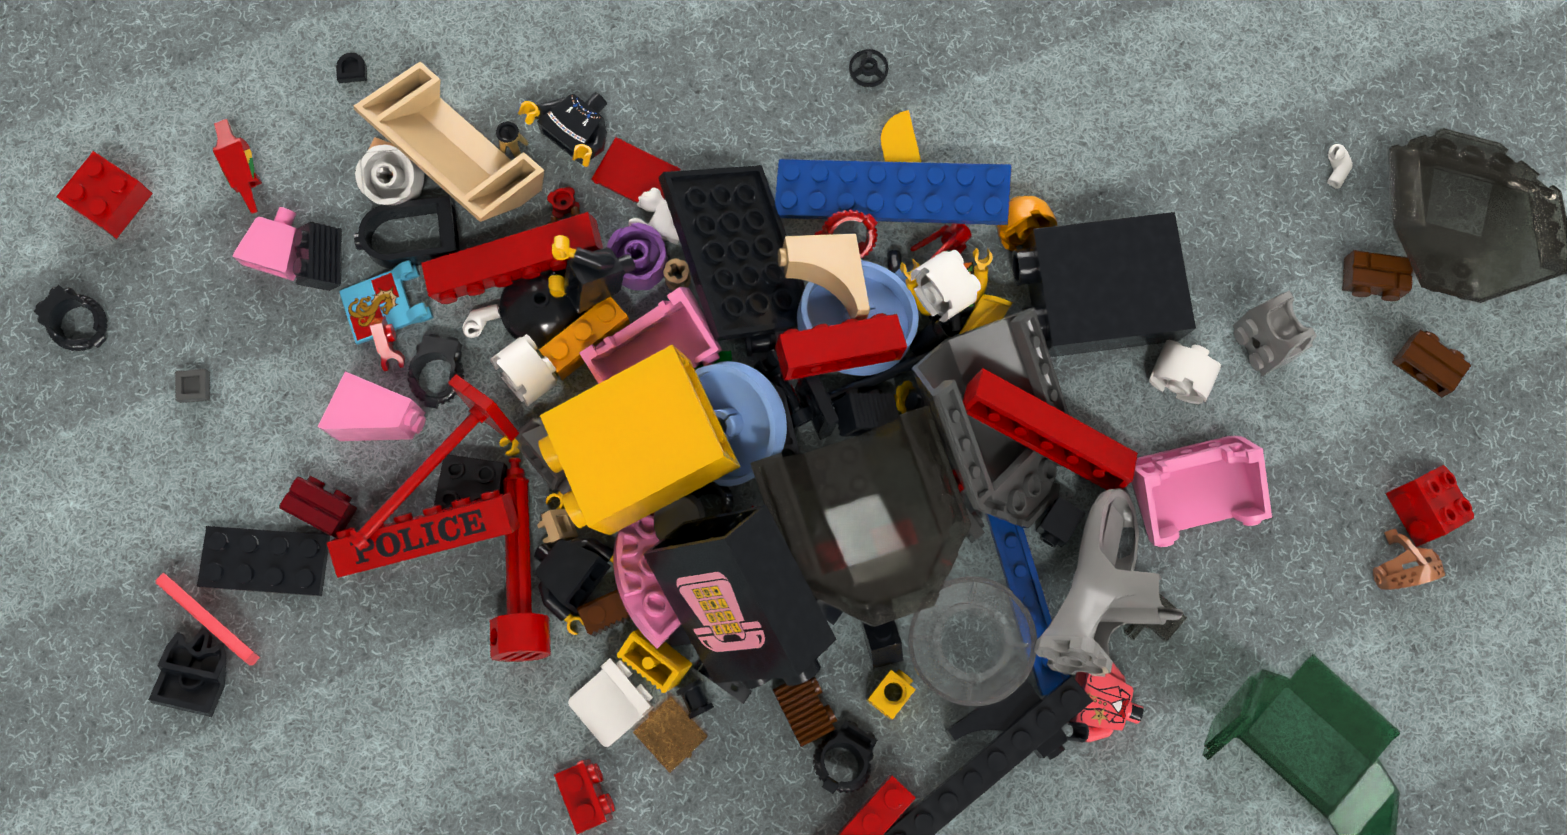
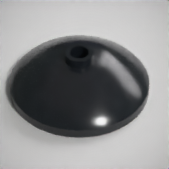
M566 268L559 271H552L550 269L541 272L540 276L533 279H517L510 286L504 287L500 298V315L506 330L514 339L527 334L534 341L537 348L540 349L587 312L585 310L578 314L566 294L563 297L556 298L549 292V277L559 275L565 278ZM540 296L546 297V300H545L544 303H542V304H537V303H536V299H537L538 297H540Z

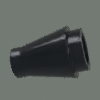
M933 319L914 337L910 345L911 351L918 355L936 348L945 339L953 337L954 332L949 322Z

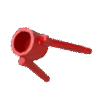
M945 224L937 232L913 245L910 250L914 252L942 236L941 242L943 246L931 258L947 250H956L961 254L967 248L965 243L972 237V234L965 224H951L950 226Z

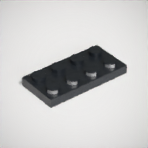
M206 526L197 587L322 596L329 550L327 542L330 541V536L326 534Z

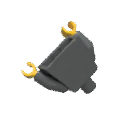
M532 418L518 429L519 435L512 441V448L505 455L513 457L521 451L552 490L556 488L559 490L558 493L547 496L546 504H549L554 497H558L560 505L556 509H564L562 495L572 489L564 470L555 473L544 460L538 441L548 436V433L541 418ZM503 437L499 445L504 447L511 441Z

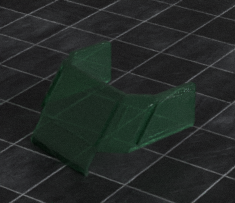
M1314 654L1304 661L1290 679L1265 669H1261L1254 677L1250 676L1213 719L1202 754L1207 760L1212 758L1233 738H1238L1324 815L1336 835H1396L1400 792L1378 757L1392 740L1400 735V731Z

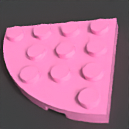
M654 512L617 532L613 562L617 588L628 614L645 638L658 649L681 623L643 553L660 541L654 530Z

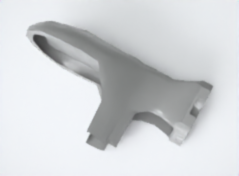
M1120 488L1109 489L1100 493L1091 506L1080 544L1077 569L1069 593L1048 628L1036 640L1034 652L1038 656L1048 659L1047 665L1051 670L1059 671L1064 675H1076V672H1086L1093 676L1105 677L1106 674L1111 673L1113 661L1110 659L1108 643L1111 634L1118 627L1127 623L1164 625L1166 620H1179L1184 613L1181 609L1162 608L1164 606L1161 604L1159 597V579L1162 580L1160 574L1134 571L1139 540L1136 511L1129 494ZM1132 527L1135 531L1133 550L1130 555L1118 559L1117 553L1122 528Z

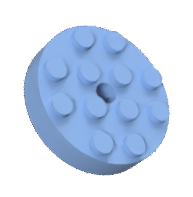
M861 260L870 307L867 319L880 313L898 315L907 348L902 356L903 358L918 328L919 316L916 301L906 284L893 272L878 264ZM807 283L797 311L799 331L812 329L819 324H828L829 326L841 324L843 321L851 319L846 308L835 295L815 283ZM900 360L838 372L856 376L874 375L890 369Z
M718 362L696 369L699 380L741 466L713 482L719 486H735L761 476L779 458L787 434L785 409L775 387L759 371L739 362Z

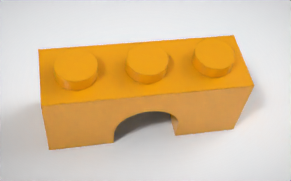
M609 297L593 306L540 348L539 351L543 358L546 356L557 370L555 373L561 380H564L585 363L579 354L590 345L595 347L603 342V339L613 336L630 324L629 318L614 299Z

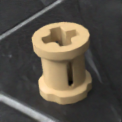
M677 258L671 259L665 264L663 273L668 288L672 291L679 287L688 288L691 284L688 264L684 260ZM678 272L679 275H682V278L677 279L676 276H673V273Z

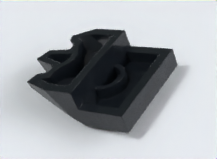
M203 627L189 643H186V637L177 631L165 647L158 663L161 672L148 700L152 704L212 717L225 687L227 658L224 643H218L211 648L213 638Z

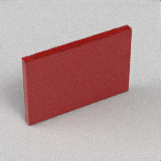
M615 137L591 180L595 184H599L636 203L639 202L638 197L643 192L649 191L652 188L659 189L665 200L659 176L663 172L681 171V169Z

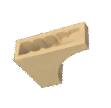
M856 234L785 236L783 248L778 249L779 267H784L785 278L801 279L815 283L835 295L844 305L851 319L854 318L858 321L867 319L870 307Z

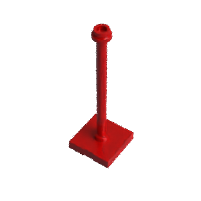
M457 374L448 384L468 406L470 414L358 532L354 529L349 532L351 535L347 539L360 551L364 547L368 548L370 546L367 540L478 423L482 424L485 422L511 442L519 435V431L492 399Z

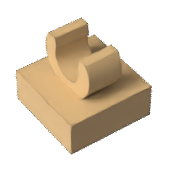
M565 509L549 510L541 514L542 521L537 526L538 528H546L548 537L542 539L543 543H555L560 539L569 541L578 537L574 523Z

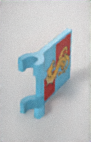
M410 260L398 264L391 271L339 291L357 345L373 339L370 324L375 318L385 316L387 323L392 324L394 330L433 319L431 308L429 306L426 307L425 303H419L410 307L402 281H408L420 276L417 266L412 265Z

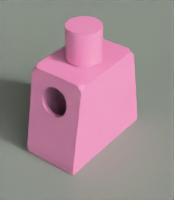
M279 207L274 221L263 217L255 218L235 250L233 257L243 266L294 281L296 275L293 273V264L297 258V247H295L293 240L297 229L292 227V223L296 213L287 208Z

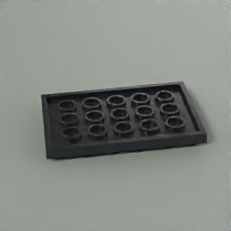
M762 165L663 172L659 176V181L710 332L715 341L798 329L797 311L805 285L801 279L785 278L784 267H779L778 249L783 248L784 239L787 235Z

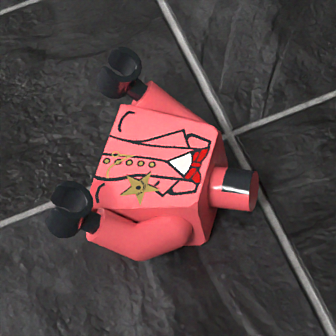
M1114 662L1111 673L1106 674L1105 677L1093 676L1086 672L1076 673L1075 680L1093 702L1068 722V725H1071L1073 728L1072 735L1070 737L1067 736L1068 741L1093 742L1110 737L1113 730L1122 731L1126 720L1135 724L1141 721L1144 709L1142 706L1131 702L1134 692L1133 687L1126 684L1125 676Z

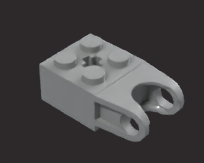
M1290 290L1250 309L1233 325L1236 341L1240 345L1245 346L1249 353L1251 366L1256 371H1260L1262 376L1295 360L1313 346L1312 342L1317 336L1313 328L1304 327L1296 318L1292 306L1294 297Z

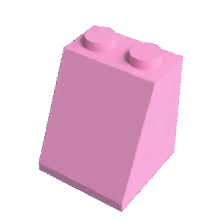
M345 372L318 427L338 441L413 439L415 433L419 434L422 431L426 418L424 417L425 412L412 399Z

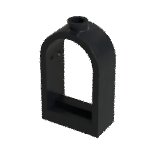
M448 195L406 201L397 205H380L375 207L364 216L358 233L354 234L356 249L358 251L365 250L376 264L389 269H394L398 264L410 260L412 265L419 266L423 262L460 251L455 204ZM437 213L441 247L395 254H380L373 251L372 237L375 230L382 223L393 219Z

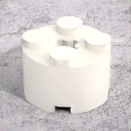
M377 145L366 151L367 153L359 160L355 172L356 182L361 192L373 202L382 205H397L406 201H413L420 196L424 184V172L398 148L391 145ZM393 172V178L387 180V175H390Z
M956 250L950 252L943 251L911 272V281L916 279L918 284L914 291L919 301L932 316L936 314L942 316L939 320L942 322L947 321L977 300V292L981 290L979 280L968 272L963 265L964 261L961 254Z
M526 334L523 337L517 338L490 360L496 370L501 368L504 371L501 378L521 402L524 401L528 407L557 385L556 382L559 379L554 373L557 371L555 366L546 356L541 359L536 352V349H538L536 344Z
M1166 340L1153 368L1149 382L1162 392L1167 387L1170 391L1177 393V399L1188 403L1202 404L1203 400L1206 402L1212 390L1221 364L1208 356L1209 350L1200 345H1192L1189 348L1182 346L1176 341Z

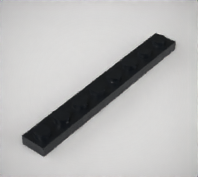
M1070 675L895 822L884 835H935L1092 703L1093 700Z

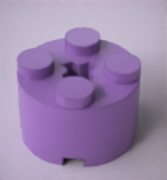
M634 223L623 229L621 227L612 234L607 247L611 248L617 258L629 254L635 264V270L623 276L622 286L632 290H650L657 285L664 277L663 270L668 262L665 243L658 231L649 225Z

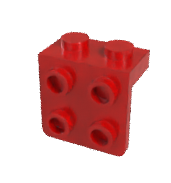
M1444 465L1385 493L1416 547L1447 535L1474 519L1470 502L1460 491L1453 473Z

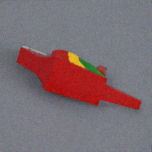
M224 119L214 123L218 139L216 146L213 148V153L230 187L237 193L240 192L251 214L258 212L252 188L262 182L260 177L254 172L252 152L249 145L243 138L235 137L228 119Z

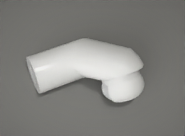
M1334 144L1329 148L1328 158L1333 172L1327 183L1338 189L1341 188L1353 164L1345 147L1341 144Z
M494 304L472 310L462 327L464 335L468 338H475L481 334L487 321L501 318L499 305Z

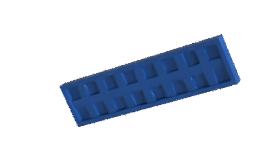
M779 159L775 205L780 218L828 220V217H831L832 214L838 211L857 210L859 213L863 212L864 215L870 213L876 221L1008 225L1012 167L1011 164Z

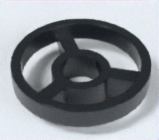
M872 49L857 52L849 64L851 78L855 83L863 87H875L881 84L886 79L889 69L884 55ZM867 54V57L861 61V66L853 72L852 64L854 60L860 55ZM872 54L880 57L884 62V74L877 68L878 63L872 58ZM870 63L874 68L867 70L864 68V65ZM861 74L865 76L876 75L881 79L873 83H865L858 80L856 76Z

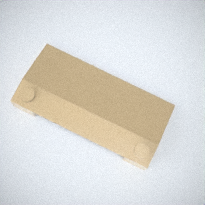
M418 62L354 105V110L480 222L518 208L542 191L544 169L524 152L513 160L509 159L440 98V78L421 62Z

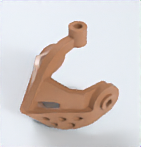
M1396 529L1384 532L1389 545L1399 543L1407 551L1373 569L1374 580L1380 589L1406 588L1428 583L1445 576L1442 561L1432 549L1415 547L1405 535L1398 534ZM1415 561L1419 564L1408 569H1403L1402 567L1404 564Z

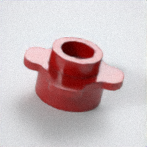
M559 188L548 194L547 200L552 204V214L556 218L560 219L565 214L571 213L572 207L577 206L580 209L579 203L575 201V191L573 188ZM563 200L566 201L565 205L561 204Z

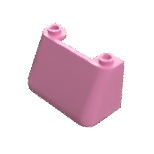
M677 288L667 295L669 301L662 300L658 303L657 307L613 336H608L595 347L590 345L579 353L598 384L670 345L675 346L688 357L694 368L700 364H703V366L711 365L720 358L717 353L722 349L710 332L707 320L690 288Z
M1227 436L1137 458L1132 485L1148 539L1154 546H1171L1174 544V541L1179 539L1180 530L1229 518H1234L1246 526L1258 525L1261 523V520L1272 518L1263 448L1244 437Z

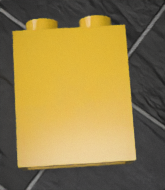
M673 345L540 415L548 433V436L538 441L541 454L553 472L558 473L564 470L572 490L562 495V501L568 516L578 528L587 525L591 529L612 535L741 467L691 360Z

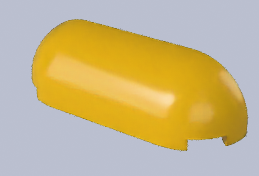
M909 110L894 115L883 127L881 146L885 162H921Z

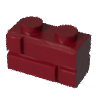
M299 476L296 477L289 488V492L286 493L280 503L279 508L336 538V532L346 529L357 510V507L350 504L352 497L337 489L333 494L324 490L326 484L312 476H309L307 480Z

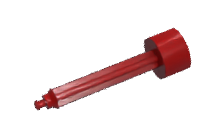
M518 457L509 459L511 468L506 470V477L502 481L504 493H511L520 528L513 533L505 535L507 614L490 620V658L502 662L533 661L551 655L550 618L544 614L532 613L528 506L529 480L525 477L524 469L520 468L521 459Z

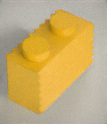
M638 629L629 635L617 653V657L622 658V662H627V666H632V670L636 669L637 674L641 673L642 677H646L647 681H651L652 685H656V689H661V693H666L678 686L692 666L689 660L666 642L657 649Z

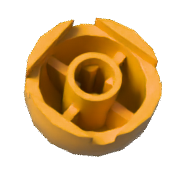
M1017 196L1009 202L1008 225H997V232L1004 248L1014 251L1017 250L1016 246L1022 245L1033 229L1057 226V220L1048 204L1041 198L1036 196Z

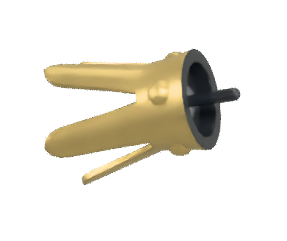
M506 121L498 125L496 136L500 141V151L505 154L506 146H508L516 158L521 154L518 141L525 146H528V141L519 133L515 123Z

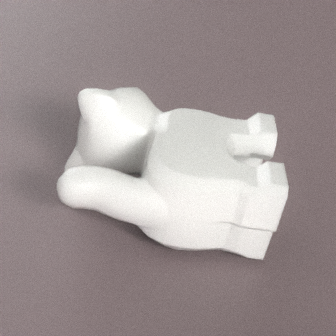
M652 188L649 191L643 192L638 197L639 202L637 206L648 212H654V215L649 224L641 219L632 218L628 222L629 226L634 223L649 225L658 231L663 241H669L678 245L679 238L673 225L667 202L663 199L661 191L657 188Z

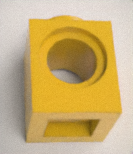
M899 669L896 673L889 670L866 701L887 718L893 720L916 690L911 686L913 680ZM891 683L896 684L901 690V696L895 702L889 701L884 694L885 687Z

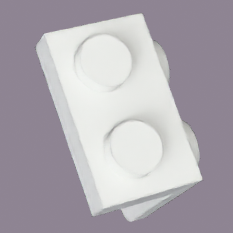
M611 658L601 665L602 670L570 697L568 701L571 709L604 747L611 746L654 708L649 702L653 698L652 695L642 684L636 687L629 677L633 673L620 659L616 663Z

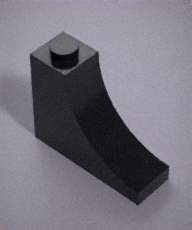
M1020 677L947 728L945 732L951 741H956L962 736L981 730L1003 732L1041 699L1026 677ZM1059 729L1040 745L1034 753L1038 758H1045L1046 756L1050 760L1055 758L1065 750L1063 744L1068 741L1066 734L1062 729Z

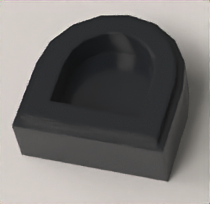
M350 52L339 58L336 65L337 81L339 83L367 81V66L360 55Z

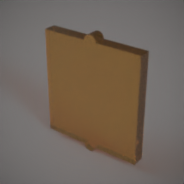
M672 697L665 701L655 712H649L650 717L633 732L669 773L686 757L691 758L692 752L708 737L692 719H689L688 714Z

